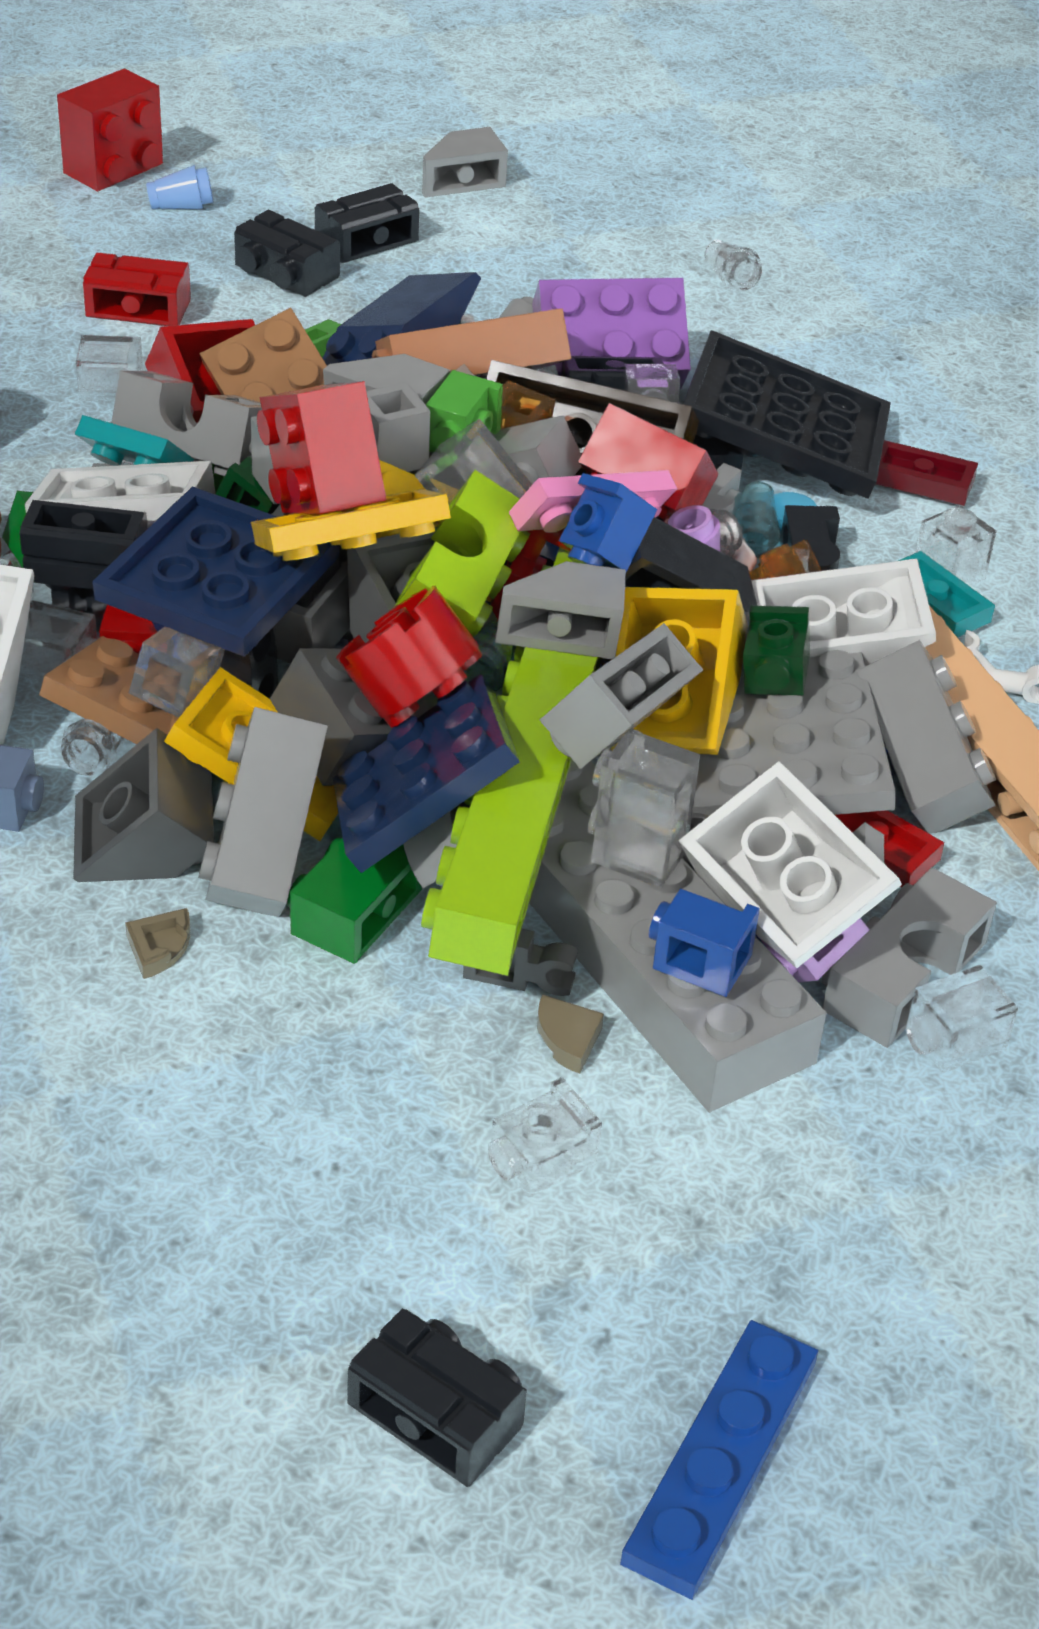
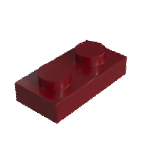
M884 440L876 484L965 506L975 481L978 463Z

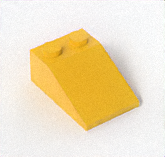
M625 587L624 613L615 657L665 623L701 666L703 671L653 714L606 750L718 755L741 678L748 628L738 590Z

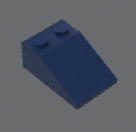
M476 272L409 275L338 326L336 332L327 342L326 352L323 356L324 362L328 366L334 363L372 358L373 351L377 350L375 341L386 336L458 325L478 287L481 277Z

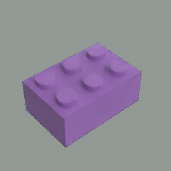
M683 278L549 279L538 281L532 302L533 313L563 308L571 356L658 357L662 359L668 372L667 390L682 389L691 370ZM562 362L537 370L561 376Z

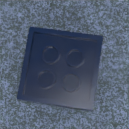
M192 486L92 581L94 597L99 602L245 657L340 557L339 545H331L330 542L317 544L318 555L283 561L282 556H273V552L255 545L251 525L252 521L277 516Z
M481 673L469 682L464 680L451 692L438 698L437 705L420 717L410 716L399 725L393 727L387 736V740L369 753L366 751L358 752L340 766L337 776L333 778L345 854L360 873L370 868L520 762L496 693Z

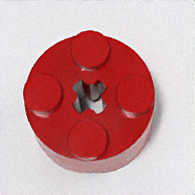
M432 586L429 591L425 588L415 593L374 622L376 626L366 635L369 640L365 643L360 635L356 636L340 651L336 659L380 718H384L392 728L414 714L420 707L417 700L430 691L437 698H441L459 686L467 678L464 670L479 660L482 653L478 649L479 644L436 586Z

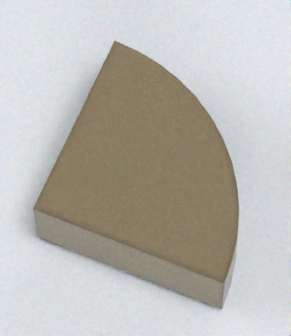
M187 908L125 922L126 936L143 979L155 976L173 966L188 947L190 940V918Z
M542 994L538 1007V1033L553 1052V1058L559 1064L580 1074L602 1030L604 1014Z

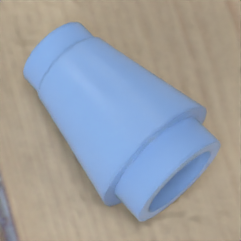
M195 165L156 179L153 182L146 183L151 209H204L203 205L214 203L207 167L196 169Z

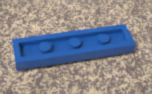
M749 1321L623 1548L620 1565L693 1600L816 1364L818 1349L756 1321Z

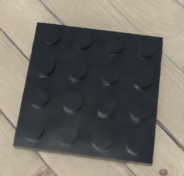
M710 331L683 402L684 405L692 406L699 419L696 436L707 439L718 438L732 444L743 455L753 458L765 457L780 463L787 472L795 476H812L827 482L833 490L846 496H855L857 494L869 499L877 482L891 402L716 331Z

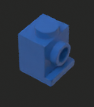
M582 473L578 484L585 489L571 512L570 519L559 542L571 549L568 558L572 562L625 569L627 572L658 509L622 483Z
M680 888L671 903L666 901L660 903L652 918L649 938L656 941L653 969L727 997L752 956L760 908L747 903L744 910L739 911Z

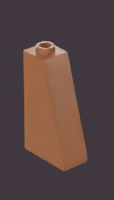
M563 308L389 335L375 341L377 350H374L372 353V358L407 354L451 371L457 370L461 365L465 364L474 376L480 378L487 377L491 360L537 370L571 359Z

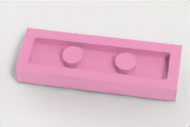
M668 470L592 475L622 483L658 509L654 516L655 518L661 513V506L677 490ZM581 475L538 478L509 511L517 531L543 529L547 533H552L564 529L570 519L572 510L577 505L585 489L578 484Z

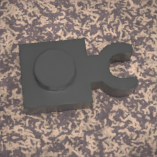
M521 929L508 976L463 966V978L522 991L526 990L528 982L537 983L541 989L550 994L569 996L576 976V972L572 970L578 949L572 945L558 942L548 944L545 947L534 945L535 931Z

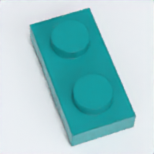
M82 415L75 432L77 437L93 447L90 453L93 457L113 466L121 465L123 460L134 463L133 465L194 461V458L168 439Z
M919 551L898 560H918L928 604L937 615L943 618L946 625L957 638L965 635L966 630L973 631L992 622L995 604L924 552Z

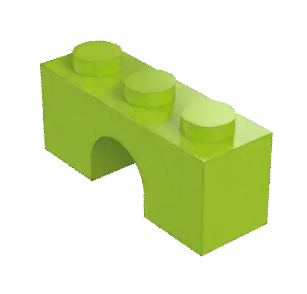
M474 469L449 504L451 518L440 520L431 537L435 543L411 574L394 607L425 588L429 591L432 586H436L471 635L475 637L493 609L491 605L485 602L487 597L489 596L494 599L511 574L512 569L504 565L505 561L508 560L511 563L514 561L530 535L527 531H517L509 514V511L520 498Z

